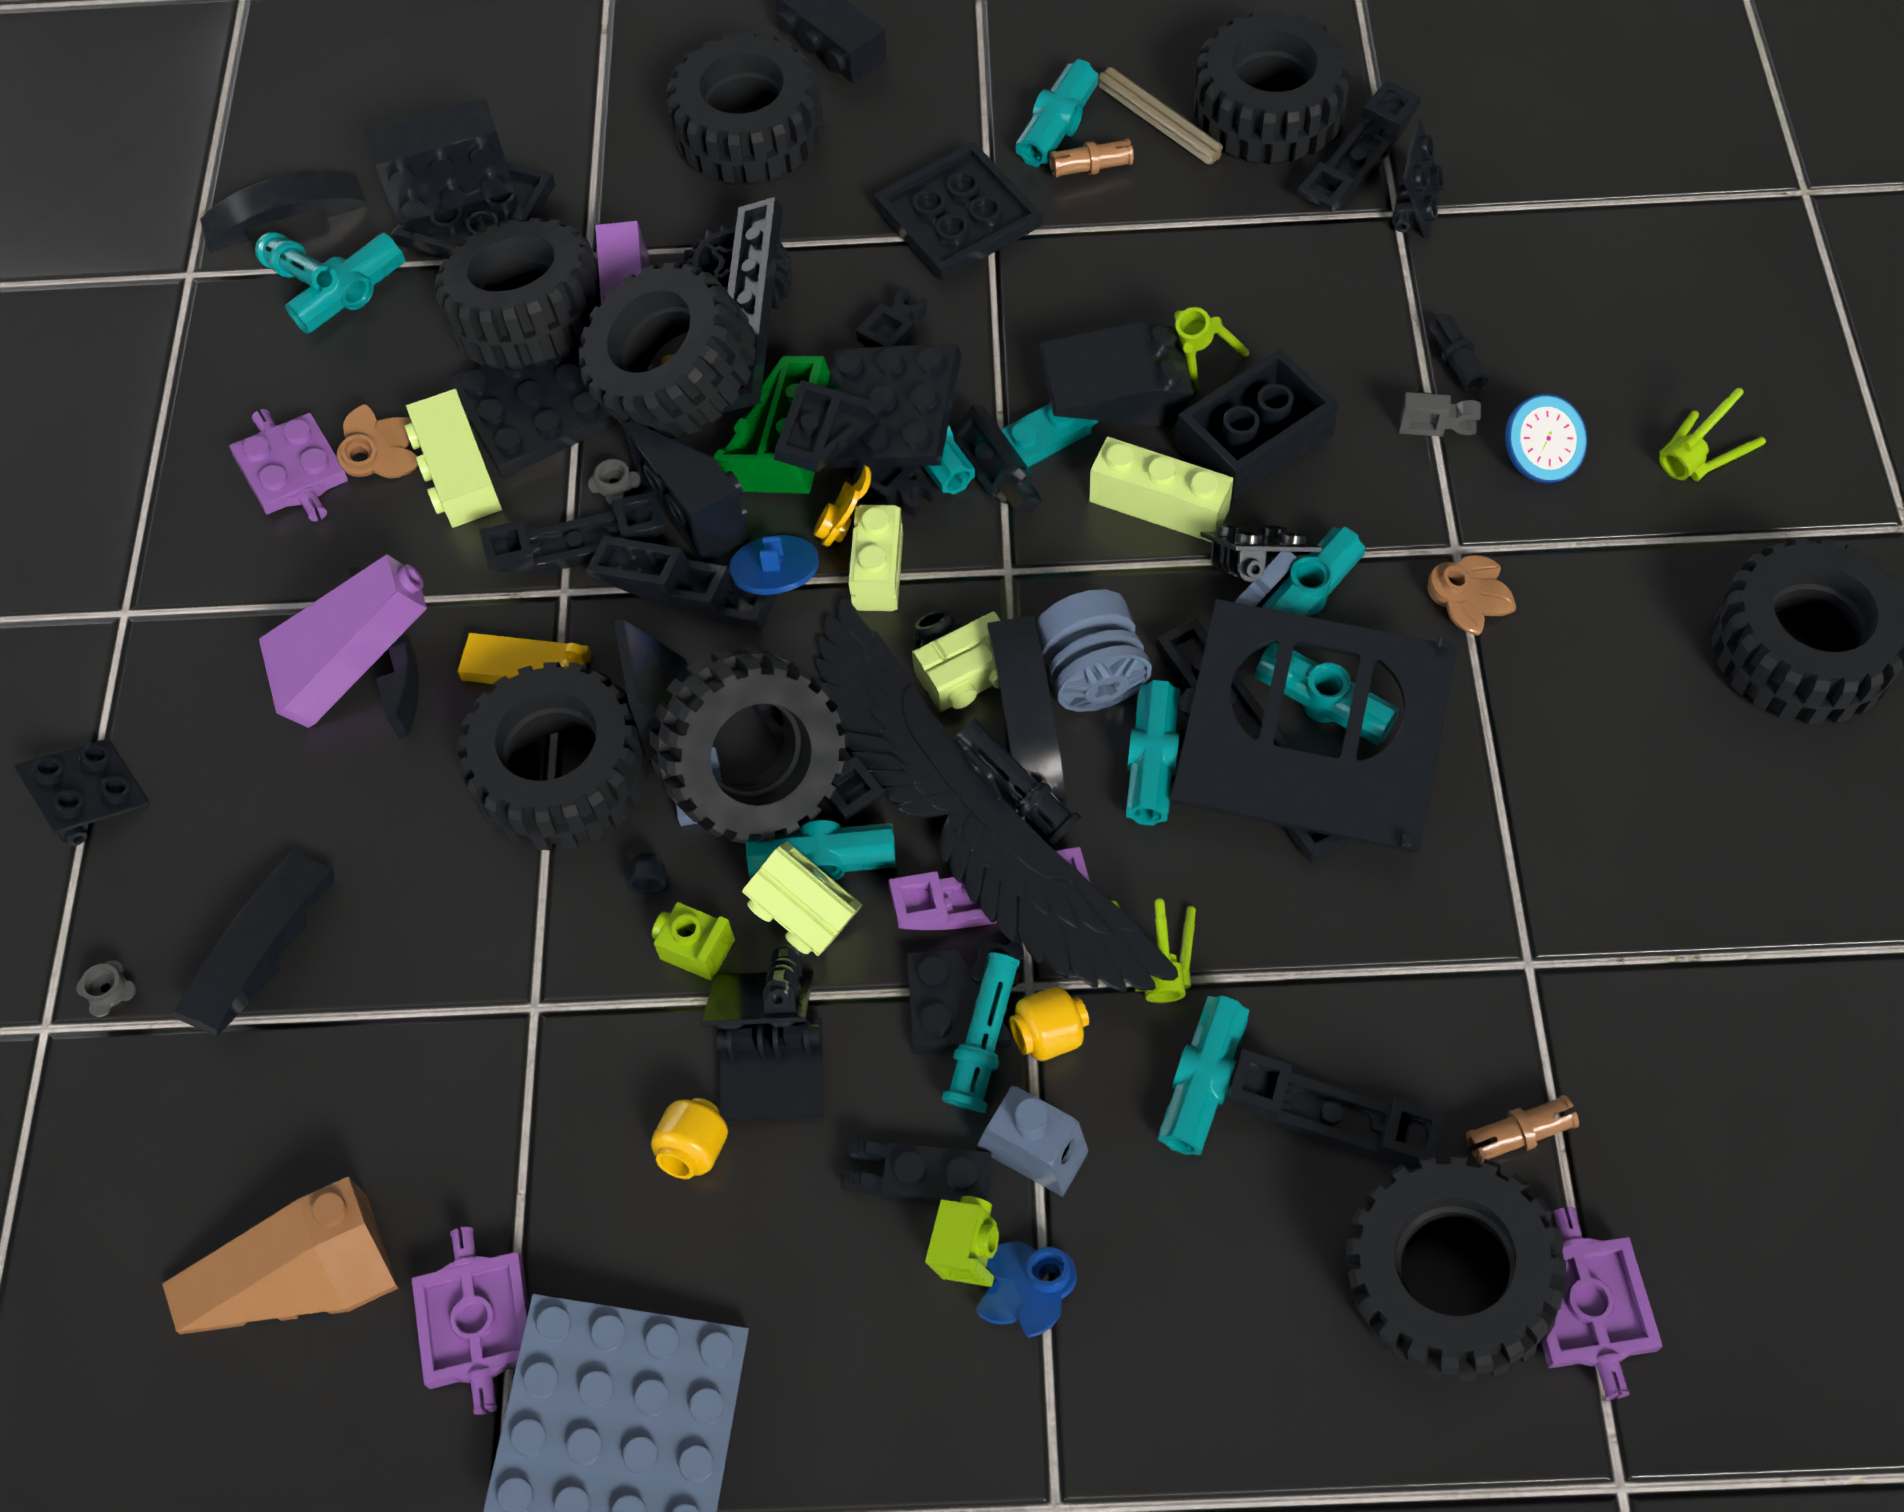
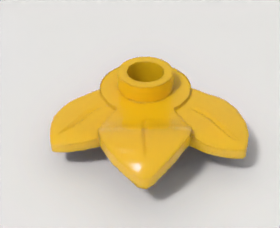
M864 465L861 477L853 486L845 482L835 504L828 503L824 508L813 533L814 536L822 539L821 544L829 547L834 540L840 543L845 537L851 524V518L849 517L854 511L858 500L869 489L871 483L869 467Z

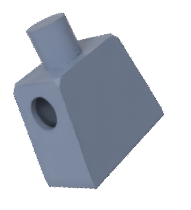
M1011 1086L976 1146L979 1151L991 1152L992 1158L1061 1197L1065 1195L1088 1155V1148L1080 1124L1075 1118L1017 1086ZM1064 1151H1065V1152H1066V1155H1065V1157L1062 1159L1063 1153H1064Z

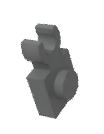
M1406 392L1399 419V434L1443 437L1445 429H1453L1456 433L1462 435H1474L1477 431V420L1481 418V403L1466 400L1457 404H1451V395Z

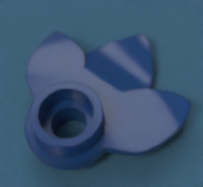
M1021 1241L998 1245L993 1258L988 1259L986 1267L996 1281L981 1299L977 1307V1314L980 1318L999 1325L1011 1324L1019 1320L1020 1326L1028 1338L1046 1332L1057 1322L1061 1315L1062 1299L1069 1295L1076 1285L1077 1270L1074 1261L1068 1254L1053 1247H1044L1036 1251ZM1048 1273L1060 1275L1055 1280L1042 1281V1278Z

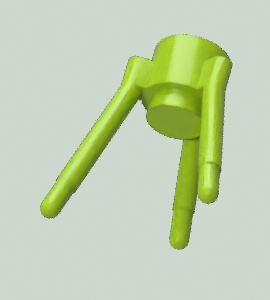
M1198 307L1175 312L1176 331L1180 342L1184 346L1183 350L1186 355L1187 369L1193 391L1199 388L1196 352L1205 349L1212 342L1214 334L1217 333L1243 357L1249 355V350L1223 326L1220 317L1210 318L1205 310Z
M1736 388L1693 434L1686 436L1699 417L1698 411L1695 410L1689 414L1671 441L1659 452L1660 464L1668 475L1677 480H1685L1691 476L1693 480L1699 481L1709 471L1735 460L1766 443L1764 437H1759L1706 462L1709 448L1702 438L1743 395L1744 391L1742 388Z
M1162 898L1155 900L1157 948L1176 967L1178 978L1174 981H1168L1150 975L1155 982L1156 988L1154 990H1145V999L1149 1002L1168 1003L1180 1000L1186 995L1185 989L1191 987L1189 969L1195 927L1196 909L1194 906H1188L1186 909L1178 963L1176 955L1169 953L1165 902ZM1111 900V902H1113L1118 908H1120L1117 901ZM1135 988V991L1143 992L1142 990Z

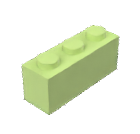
M456 388L406 405L412 423L404 426L413 449L421 448L423 451V455L417 456L416 460L425 482L433 479L435 487L427 490L436 513L445 512L452 528L502 511Z
M1107 437L1090 470L1089 502L1212 543L1211 540L1201 537L1200 532H1217V525L1223 524L1230 509L1234 478Z

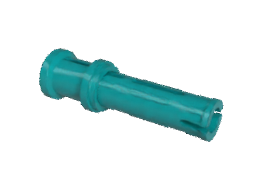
M265 233L256 242L255 253L259 262L265 267L273 269L279 275L288 278L296 277L312 286L315 290H320L322 293L330 292L336 286L337 274L334 269L306 255L304 248L300 244L289 240L281 233ZM267 246L272 248L270 252L266 250Z
M993 952L988 954L987 957L988 962L975 1003L965 1045H959L958 1049H955L953 1058L957 1061L950 1089L943 1092L941 1099L950 1105L985 1113L988 1106L984 1101L991 1072L998 1069L1000 1062L997 1060L998 1055L994 1051L1006 1013L1016 970L1020 964L1019 960L1011 956Z

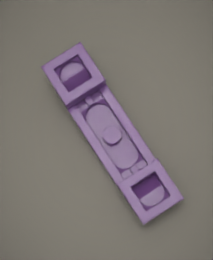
M1080 847L1056 851L1090 882ZM935 871L889 879L888 881L898 927L901 929L946 930L997 923V920L994 923L990 922L984 915L980 906V899L976 904L970 900L965 887V877L961 883H958L955 877L939 879L938 873Z

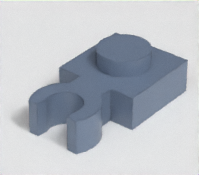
M1281 551L1273 560L1266 554L1263 575L1258 580L1252 582L1234 603L1256 607L1290 570L1298 558L1289 551Z

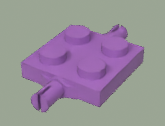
M260 409L264 421L258 411H256L252 415V420L260 433L233 443L229 447L265 514L268 515L287 506L302 504L311 521H318L315 509L322 520L327 515V510L323 507L318 497L328 489L345 483L348 480L345 470L340 467L335 453L311 413H308L283 424L276 425L268 410Z
M1575 1208L1557 1209L1552 1212V1216L1554 1217L1556 1227L1560 1229L1564 1242L1563 1256L1564 1260H1566V1280L1561 1310L1558 1311L1555 1326L1548 1338H1542L1541 1340L1548 1369L1575 1364L1597 1366L1605 1392V1399L1611 1400L1615 1397L1617 1399L1626 1397L1630 1393L1626 1386L1620 1362L1628 1356L1657 1352L1663 1347L1630 1238L1626 1237L1607 1241L1583 1238Z
M461 1227L462 1233L458 1229L450 1232L455 1261L437 1272L411 1279L424 1385L429 1389L456 1382L471 1383L473 1412L476 1415L487 1414L486 1410L491 1413L498 1409L495 1400L493 1377L498 1376L507 1369L516 1367L530 1306L523 1258L518 1251L493 1258L476 1256L473 1228Z

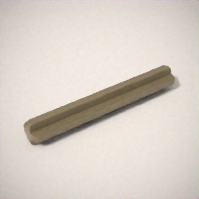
M1108 67L1105 72H1101L1098 85L1106 93L1207 165H1212L1216 160H1219L1222 155L1223 146L1217 140L1115 68Z

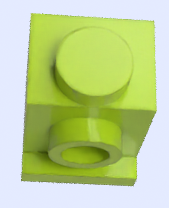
M679 902L676 903L671 913L663 911L658 916L652 930V938L655 939L654 946L661 960L710 981H713L714 975L717 974L735 941L728 919L721 916L717 919ZM687 930L694 932L691 936L684 937Z
M963 1196L960 1202L941 1200L925 1263L942 1279L992 1287L994 1276L986 1267L988 1259L993 1258L997 1251L999 1232L997 1223L990 1216L992 1204L988 1201L972 1196Z

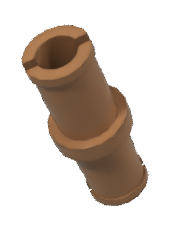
M1128 138L1122 141L1098 145L1091 141L1084 143L1081 148L1057 152L1051 151L1049 153L1050 170H1055L1052 171V176L1057 178L1063 175L1086 171L1088 175L1098 174L1099 169L1132 165L1134 154L1133 147L1130 146L1131 141Z
M1562 1095L1558 1099L1523 1111L1521 1108L1510 1110L1507 1113L1508 1117L1475 1130L1466 1131V1140L1469 1147L1486 1140L1491 1141V1144L1471 1152L1475 1160L1482 1164L1484 1159L1489 1160L1518 1148H1522L1523 1151L1536 1148L1537 1141L1568 1129H1575L1579 1126L1578 1116L1576 1112L1557 1119L1554 1118L1555 1114L1574 1107L1570 1099L1566 1095Z

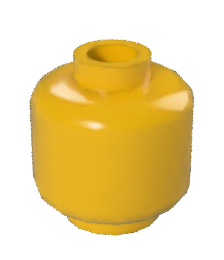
M1054 986L1018 1001L1015 1006V1015L1009 1017V1024L1012 1036L1020 1052L1023 1055L1030 1054L1038 1061H1046L1081 1046L1084 1038L1083 1027L1089 1025V1016L1083 1001L1079 997L1072 998L1066 990Z
M702 1098L675 1101L667 1107L652 1137L651 1147L656 1156L658 1166L669 1175L681 1179H690L693 1176L709 1172L726 1141L728 1128L725 1120L719 1114L718 1108L710 1101Z

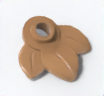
M366 404L354 409L347 415L343 423L345 440L341 442L337 449V460L340 467L347 474L355 477H365L375 473L392 479L413 472L419 465L416 460L417 455L407 450L410 440L404 426L412 423L411 419L393 417L377 421L374 413ZM358 453L368 456L366 460L361 462L353 461L352 457Z
M1470 555L1462 558L1457 564L1451 562L1440 563L1429 575L1428 593L1437 604L1446 607L1451 621L1466 632L1480 635L1484 628V616H1504L1516 610V603L1511 590L1503 582L1496 580L1501 570L1500 565L1488 557Z

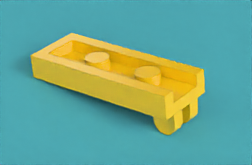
M469 633L457 672L462 681L493 684L504 676L507 679H511L519 675L518 669L530 665L533 670L544 668L543 663L560 662L562 668H568L569 663L586 666V663H590L592 655L588 646L576 643L566 644Z

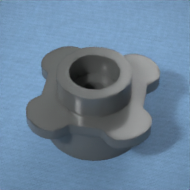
M608 459L596 467L594 476L588 481V487L591 492H599L605 496L607 502L612 504L611 500L624 498L631 488H637L640 485L641 479L637 472H629L628 466L623 461Z
M108 961L105 964H98L89 968L77 984V993L88 1000L90 1003L89 1012L95 1017L108 1015L113 1006L121 1001H128L135 995L136 986L132 981L126 980L122 974L124 967L118 961ZM110 985L109 991L102 992L106 986Z

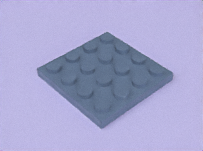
M532 1294L483 1512H717L749 1328Z

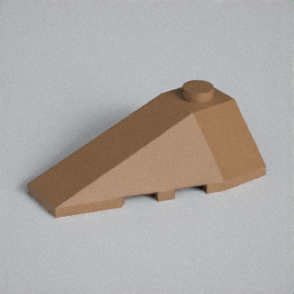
M349 1176L297 1199L162 1284L176 1332L179 1334L244 1326L247 1322L277 1318L280 1321L298 1319V1315L328 1312L335 1314L349 1312L399 1288L368 1197Z

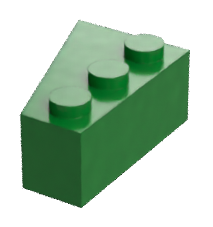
M782 356L762 385L760 404L754 406L746 419L740 417L734 426L736 434L726 449H718L713 458L725 473L728 471L734 473L743 492L810 494L815 472L774 460V452L800 380L827 388L830 372L824 356Z

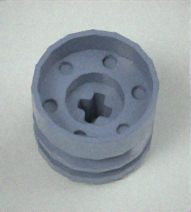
M1103 589L1088 590L1070 595L1054 603L1040 615L1036 622L1043 660L1049 667V678L1055 686L1057 700L1065 709L1085 712L1116 705L1140 690V685H1145L1151 677L1152 665L1144 652V645L1141 639L1135 634L1136 625L1127 603L1117 592Z

